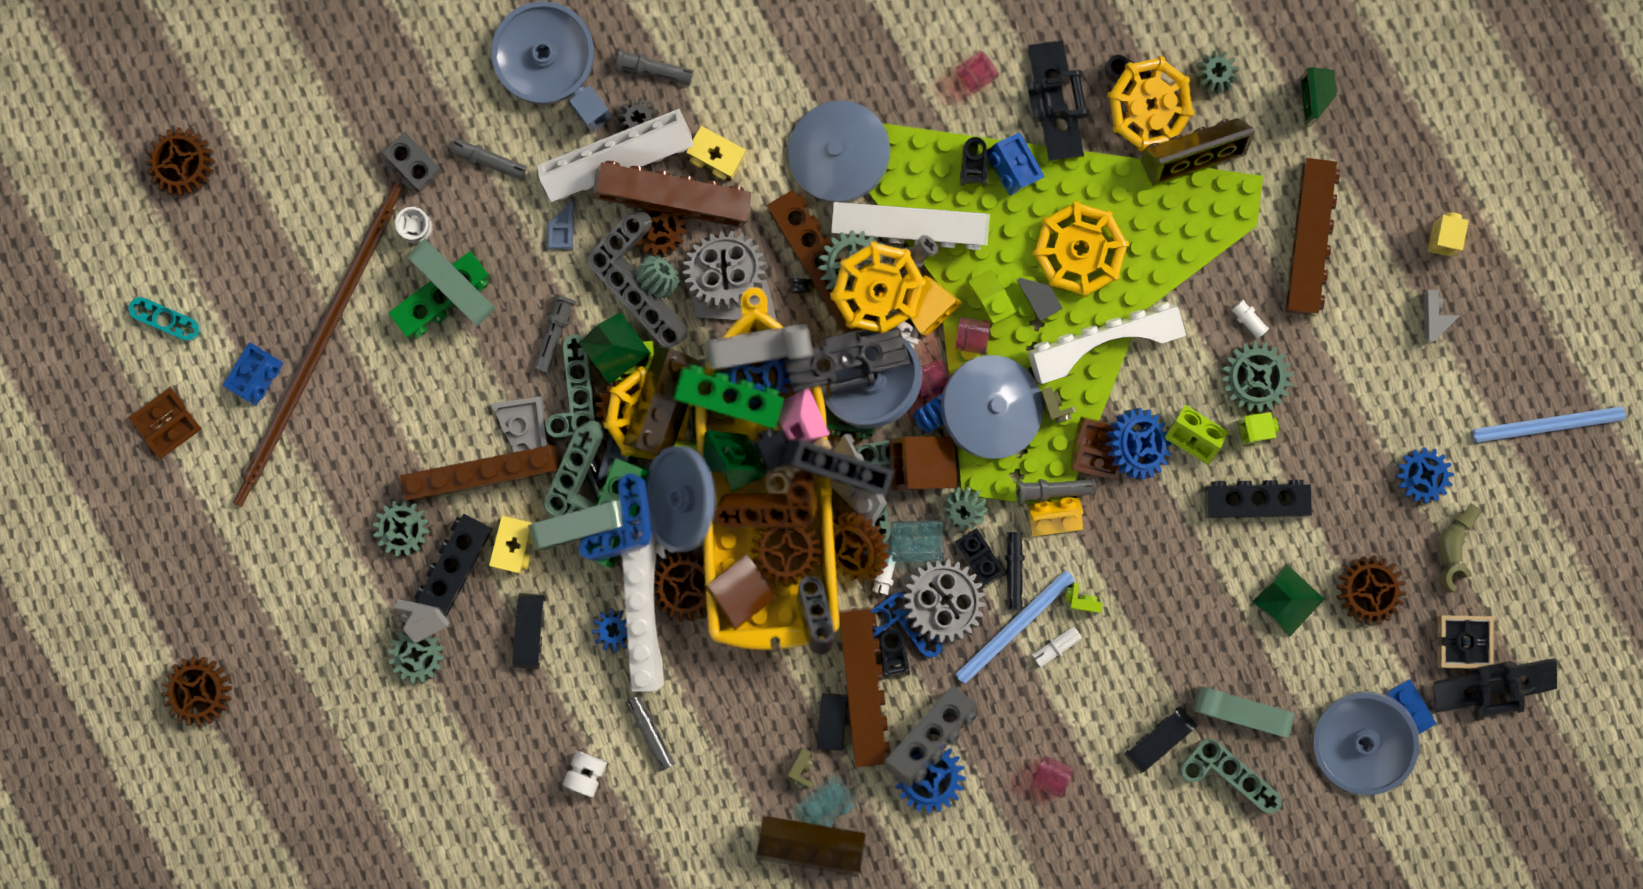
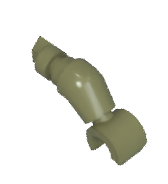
M1472 503L1469 504L1464 513L1458 512L1454 518L1455 524H1450L1448 529L1444 528L1437 545L1443 564H1447L1440 572L1439 582L1442 588L1448 592H1456L1457 586L1452 582V576L1456 571L1459 572L1461 577L1472 576L1471 571L1466 566L1460 565V561H1463L1462 546L1467 535L1465 531L1471 529L1482 512Z

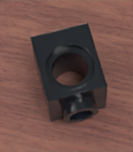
M769 428L758 434L759 438L755 439L754 443L766 469L771 471L783 465L781 463L787 444L779 430L773 431L772 428Z

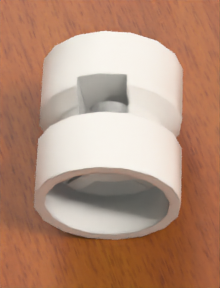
M407 207L401 210L396 217V230L408 243L419 244L424 238L428 240L433 231L432 222L421 209Z
M576 750L571 762L573 770L567 772L562 785L579 793L594 797L599 784L596 779L602 776L607 762ZM583 768L590 770L589 775L581 773Z

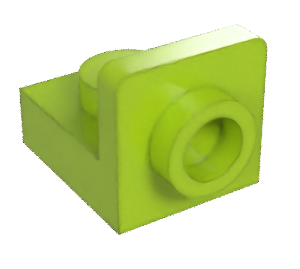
M1074 582L1072 583V588L1067 587L1065 603H1069V609L1102 613L1103 602H1097V597L1082 595L1081 599H1077L1079 583Z

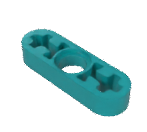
M144 297L134 298L129 304V313L134 319L184 341H193L200 335V325L196 320ZM145 302L144 307L151 311H154L155 306L158 307L152 315V322L148 321L151 317L148 314L141 313L138 316L135 306L142 305ZM168 312L172 317V321L168 326L163 327L158 323V317L161 313ZM177 317H181L178 322L185 326L192 323L193 334L188 333L187 336H184L185 331L177 327L175 332L171 331L176 326Z

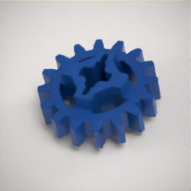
M1423 447L1420 450V454L1414 449L1411 451L1412 457L1403 456L1405 464H1398L1397 468L1402 470L1401 474L1396 475V478L1402 479V483L1398 485V488L1405 487L1407 490L1404 496L1407 497L1412 494L1413 502H1418L1420 497L1423 504L1429 503V497L1434 502L1438 501V493L1445 496L1447 492L1444 487L1452 486V483L1447 481L1448 477L1454 476V473L1447 471V468L1452 464H1444L1443 460L1446 455L1442 454L1437 457V449H1432L1428 453L1427 448ZM1423 458L1432 460L1437 465L1432 466L1430 464H1427L1426 460H1424ZM1413 464V474L1411 477H1408L1409 469ZM1423 471H1429L1430 476L1427 477V480H1422L1420 478V475L1423 474ZM1441 474V480L1437 487L1436 480L1438 475ZM1419 485L1423 487L1426 493L1416 490L1413 486Z

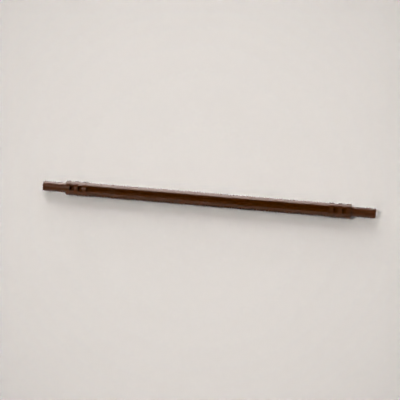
M395 182L384 204L381 203L242 477L244 481L233 501L234 504L242 507L253 485H256L395 211L393 208L404 188L403 185Z

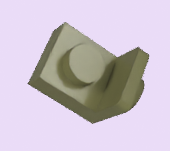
M1052 387L1040 391L1049 421L1056 420L1058 424L1072 419L1070 414L1076 412L1075 407L1060 411L1059 406H1062L1057 391L1053 392Z
M802 747L788 776L792 778L790 783L804 790L805 786L811 788L813 782L800 776L802 771L808 772L814 759L810 758L812 752Z

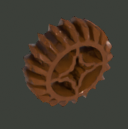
M177 127L175 135L171 129H167L166 138L162 134H158L157 137L160 142L157 144L155 141H151L150 143L155 148L154 151H146V154L152 157V159L145 160V165L151 167L146 171L147 175L154 176L151 179L152 184H159L158 189L162 192L167 189V194L173 196L176 191L179 197H183L184 189H186L189 195H193V186L201 191L203 188L199 182L202 180L205 183H209L210 181L204 176L205 173H214L213 169L207 167V165L215 164L214 159L207 158L214 154L211 148H207L209 142L207 140L201 141L202 135L199 133L193 135V131L189 128L184 133L182 128ZM178 143L192 144L197 149V152L183 153ZM169 147L170 156L168 157V159L162 161V164L160 165L162 155L165 152V150ZM178 155L185 160V162H182L183 166L181 168L175 164V162H178L176 160ZM199 160L196 172L190 177V167ZM177 171L182 181L174 182L167 180L163 172Z
M808 526L801 528L766 527L767 532L758 529L757 533L762 536V539L753 538L752 542L759 545V548H751V553H759V557L753 558L752 562L753 564L761 562L762 565L757 569L759 572H762L764 569L767 571L763 577L764 580H768L770 575L775 576L773 585H777L779 578H782L783 586L787 587L789 578H792V583L795 586L798 585L797 576L800 575L801 579L807 577L804 573L805 570L813 574L815 570L809 565L810 563L818 565L820 561L813 558V555L821 554L820 549H813V546L818 545L820 540L815 539L811 541L810 539L816 533L815 530L806 533L804 530ZM782 531V541L779 545L764 547L767 539L772 534ZM790 531L800 535L805 541L807 548L793 545ZM785 538H787V545L790 550L799 551L794 552L793 555L789 554L787 565H785L783 553L778 552L779 547L783 548L782 545L785 544ZM765 555L778 557L781 561L782 572L773 569L768 564ZM807 556L802 567L796 571L789 572L792 558Z
M679 552L677 553L678 561L674 562L671 556L667 557L670 563L669 566H666L663 562L659 563V566L664 569L662 573L654 570V575L660 577L659 581L654 580V586H658V590H654V595L659 594L660 596L659 599L654 601V604L659 605L663 602L664 606L660 609V612L665 613L669 608L671 610L668 616L670 619L674 618L675 613H679L678 621L683 622L684 614H688V619L691 622L694 620L692 613L696 612L698 617L702 618L703 613L700 609L704 607L707 611L706 592L696 588L694 585V578L698 569L705 577V565L699 564L702 559L701 555H698L695 561H691L692 553L688 552L686 560H683L682 554ZM683 565L691 566L683 578L678 579L668 575L676 567ZM691 575L689 579L691 581L690 586L698 593L686 591L679 600L681 595L679 590L681 588H678V585L673 583V581L685 583ZM664 582L673 585L677 593L673 604L665 596ZM693 595L702 599L699 604L692 608H680L687 596Z
M1376 555L1371 556L1370 562H1368L1366 556L1360 557L1361 565L1354 559L1351 561L1354 569L1348 566L1343 568L1348 576H1338L1339 580L1344 581V585H1336L1335 588L1337 590H1343V594L1337 595L1336 599L1341 600L1345 598L1346 602L1341 604L1340 608L1346 609L1350 607L1346 614L1347 617H1352L1357 613L1355 622L1360 623L1363 617H1365V625H1371L1372 618L1376 625H1379L1382 622L1381 615L1386 621L1391 620L1389 611L1394 615L1399 613L1394 605H1404V602L1398 599V596H1406V591H1399V586L1406 585V582L1397 581L1396 578L1400 577L1402 572L1392 573L1396 566L1394 563L1385 567L1387 563L1386 558H1381L1377 564ZM1370 569L1383 573L1389 582L1378 583L1375 580L1374 574H1371ZM1362 571V586L1351 591L1354 578ZM1369 583L1371 587H1383V589L1373 593L1374 597L1367 593L1360 594V591H1365L1366 588H1369ZM1391 590L1388 603L1382 609H1379L1381 594ZM1353 598H1365L1372 612L1360 608Z
M193 656L191 657L190 664L187 659L181 660L182 668L177 664L172 666L176 674L166 673V677L171 679V681L162 682L163 687H168V692H162L161 696L169 697V701H166L163 705L164 707L173 706L169 711L170 716L179 712L177 722H182L186 718V725L192 726L195 719L196 725L202 726L204 718L207 724L213 723L211 714L219 719L221 718V713L218 711V708L224 711L228 709V706L222 702L223 700H232L231 696L224 694L225 691H231L233 688L232 686H224V682L229 681L230 676L220 677L225 669L220 667L215 671L216 661H211L207 666V657H202L199 663L198 658ZM192 670L204 671L202 676H199L195 682L182 678ZM210 677H212L216 685V697H213L214 695L208 691ZM178 685L185 692L184 706L178 700ZM190 686H200L203 696L193 697L192 694L194 692H191L192 688ZM200 700L211 704L207 710L201 713L190 712L191 708Z

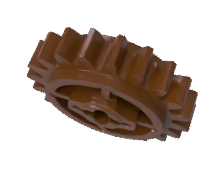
M855 511L850 514L844 513L833 520L835 561L837 562L835 566L836 569L840 567L843 569V576L850 573L852 581L858 578L860 583L866 580L869 582L883 574V569L888 567L885 560L890 558V555L884 551L889 548V545L883 543V539L886 536L880 535L878 532L880 526L874 527L872 525V518L865 521V515L861 513L857 516Z

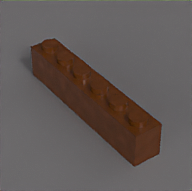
M1306 158L1303 161L1285 312L1316 316L1319 314V310L1323 311L1325 295H1321L1322 285H1326L1328 279V270H1324L1325 260H1329L1331 254V245L1327 243L1328 235H1332L1334 229V220L1330 218L1331 210H1335L1337 204V194L1333 193L1334 185H1338L1340 179V169H1336V161Z
M605 161L604 163L601 162L596 169L592 199L742 228L748 222L751 192L744 191V188L740 186H730L728 188L719 186L720 184L715 181H705L703 183L695 181V178L690 176H680L678 178L670 176V173L665 171H655L653 173L645 171V168L640 166H630L628 168L620 166V163L615 161Z
M547 445L400 475L404 501H417L557 473L560 462L557 446Z
M870 607L839 610L855 766L886 764V757L891 755L890 742H884L883 731H888L887 715L882 716L881 706L886 704L884 690H879L878 680H882L883 675L881 664H876L875 654H880L879 638H873L872 629L877 628L876 612L871 613Z

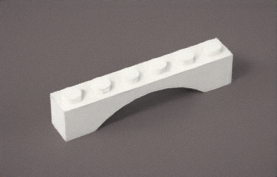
M1161 302L1155 304L1153 310L1147 312L1145 310H1137L1130 313L1129 318L1123 320L1120 317L1106 321L1105 326L1099 328L1096 325L1082 329L1081 334L1075 336L1072 333L1058 337L1057 342L1051 344L1049 342H1041L1034 345V349L1027 351L1035 380L1043 384L1067 376L1073 365L1086 352L1111 339L1142 337L1163 344L1186 336L1178 306L1169 304V302Z
M638 532V535L635 536V540H638V537L642 535V532ZM652 533V539L647 547L622 554L631 692L657 691L664 686L663 662L657 640L654 615V569L656 554L655 538Z

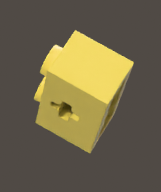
M703 126L699 128L693 139L694 146L689 147L686 152L687 156L690 157L689 162L701 169L704 166L712 169L711 174L723 181L726 178L730 180L734 178L747 154L746 149ZM719 150L721 159L715 158L714 161L711 160L710 151L715 153Z
M1447 212L1446 215H1442L1435 220L1427 252L1453 257L1463 251L1469 220L1462 219L1461 214Z
M506 516L501 517L489 566L522 574L523 569H528L531 555L527 554L529 544H532L528 525L532 524L531 522ZM517 538V543L521 544L520 549H515L514 553H511L512 548L508 547V543L513 542Z

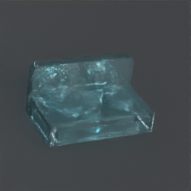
M892 522V562L944 561L943 522Z
M836 774L796 806L809 823L830 827L835 823L832 819L839 812L845 815L855 807L853 801L856 800V797L839 775Z

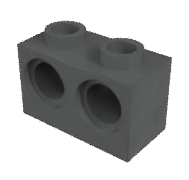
M403 132L382 152L387 158L384 163L394 173L399 170L405 176L402 181L411 191L416 188L421 193L443 172L406 132ZM399 150H408V157L405 160H396V154ZM420 167L425 168L426 175L422 179H415L413 176L414 171Z

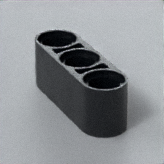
M805 577L799 584L797 605L810 650L815 654L824 655L831 650L835 629L821 581L815 577Z
M519 593L513 668H540L541 628L544 624L545 612L543 611V603L546 600L544 594Z
M1179 706L1173 714L1159 722L1152 732L1145 734L1124 755L1138 772L1142 774L1189 735L1198 725L1182 706Z

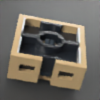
M1437 616V637H1442V646H1437V667L1476 668L1494 664V616Z

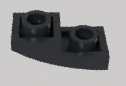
M977 528L955 541L984 588L1006 575L1005 570Z
M821 694L817 749L843 751L848 695Z

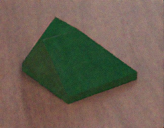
M1311 67L1307 68L1301 75L1300 82L1305 127H1311L1337 96L1334 70Z
M621 312L597 324L579 342L609 384L651 354Z
M709 430L704 433L702 459L706 463L709 472L723 474L732 491L768 473L747 434Z
M1286 564L1252 602L1288 636H1291L1323 602L1324 598Z

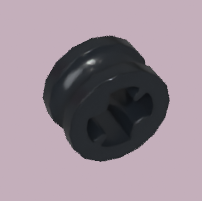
M788 279V283L791 284V287L788 288V293H811V289L808 288V285L811 283L810 279Z

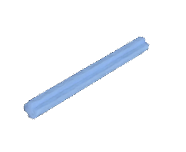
M1615 407L1477 428L1472 431L1474 442L1478 443L1622 421L1625 419V410L1623 407Z
M1068 571L1061 573L956 673L959 681L966 684L1074 582L1073 576Z

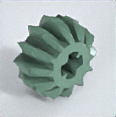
M1216 50L1212 51L1211 57L1207 54L1203 55V62H1198L1196 66L1201 70L1196 73V78H1204L1199 86L1202 88L1208 83L1210 85L1208 93H1212L1215 87L1218 94H1222L1224 88L1230 91L1233 88L1231 82H1237L1239 79L1234 74L1239 71V67L1231 66L1236 59L1232 57L1226 60L1227 52L1223 51L1220 57ZM1215 67H1219V71L1223 70L1220 77H1216L1217 73L1212 74Z
M658 255L645 258L635 272L637 276L636 282L641 284V289L646 290L648 295L652 294L656 299H665L667 296H670L677 288L680 280L678 278L679 273L673 269L674 265H670L667 259L662 260Z
M970 486L966 487L965 491L958 487L954 493L951 492L947 495L948 501H945L943 504V509L947 510L944 515L945 518L953 519L951 527L957 523L960 524L961 531L965 529L966 525L972 530L976 527V524L980 525L983 523V516L987 514L988 509L984 507L986 498H978L979 490L972 493Z

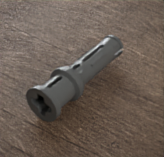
M623 48L619 50L615 66L616 71L622 69L634 72L639 77L643 76V74L651 75L690 86L694 72L692 69L648 59L642 53L636 55L625 52Z
M922 235L916 245L912 248H907L911 252L910 256L917 269L924 265V261L929 256H934L938 252L935 241L927 235ZM904 266L899 270L903 279L908 272ZM882 286L876 287L878 293L885 290Z
M557 294L554 296L556 300L552 312L547 315L549 324L532 367L546 373L549 372L548 370L563 328L569 325L568 318L572 306H575L577 303L572 299Z
M1044 479L1030 483H1023L1020 480L1016 482L1017 502L1022 504L1028 500L1045 502L1048 498L1093 496L1096 494V487H1092V485L1096 484L1094 479L1049 483Z

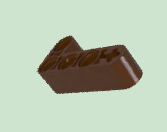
M802 470L797 471L792 476L787 493L725 494L717 504L714 520L722 527L808 526L812 523L818 508L814 476Z

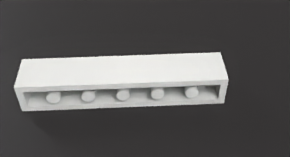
M677 109L537 165L539 179L551 202L563 200L581 190L591 189L594 186L596 169L601 162L615 161L623 167H642L652 162H659L674 153L686 151L689 147L694 146L693 140L680 109Z
M834 202L831 233L843 232L848 238L850 230H854L855 235L864 231L865 240L872 235L876 242H879V237H889V243L904 244V239H914V245L918 243V239L922 235H927L934 241H940V247L955 248V243H965V249L981 250V245H988L990 214Z

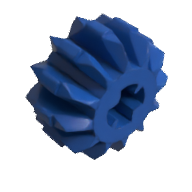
M942 394L923 405L913 414L915 423L924 433H930L944 424L941 413Z
M610 608L609 618L602 611L599 614L604 621L600 622L595 619L593 621L595 625L600 626V630L594 629L591 633L601 635V637L595 640L596 644L601 643L603 640L606 641L603 645V650L605 651L608 650L610 643H612L613 652H618V642L624 649L628 647L623 640L624 638L628 639L627 618L621 620L624 616V610H620L616 618L614 608ZM613 623H617V629L620 630V634L618 636L614 634V638L609 636L610 631L607 630L609 624L613 626Z

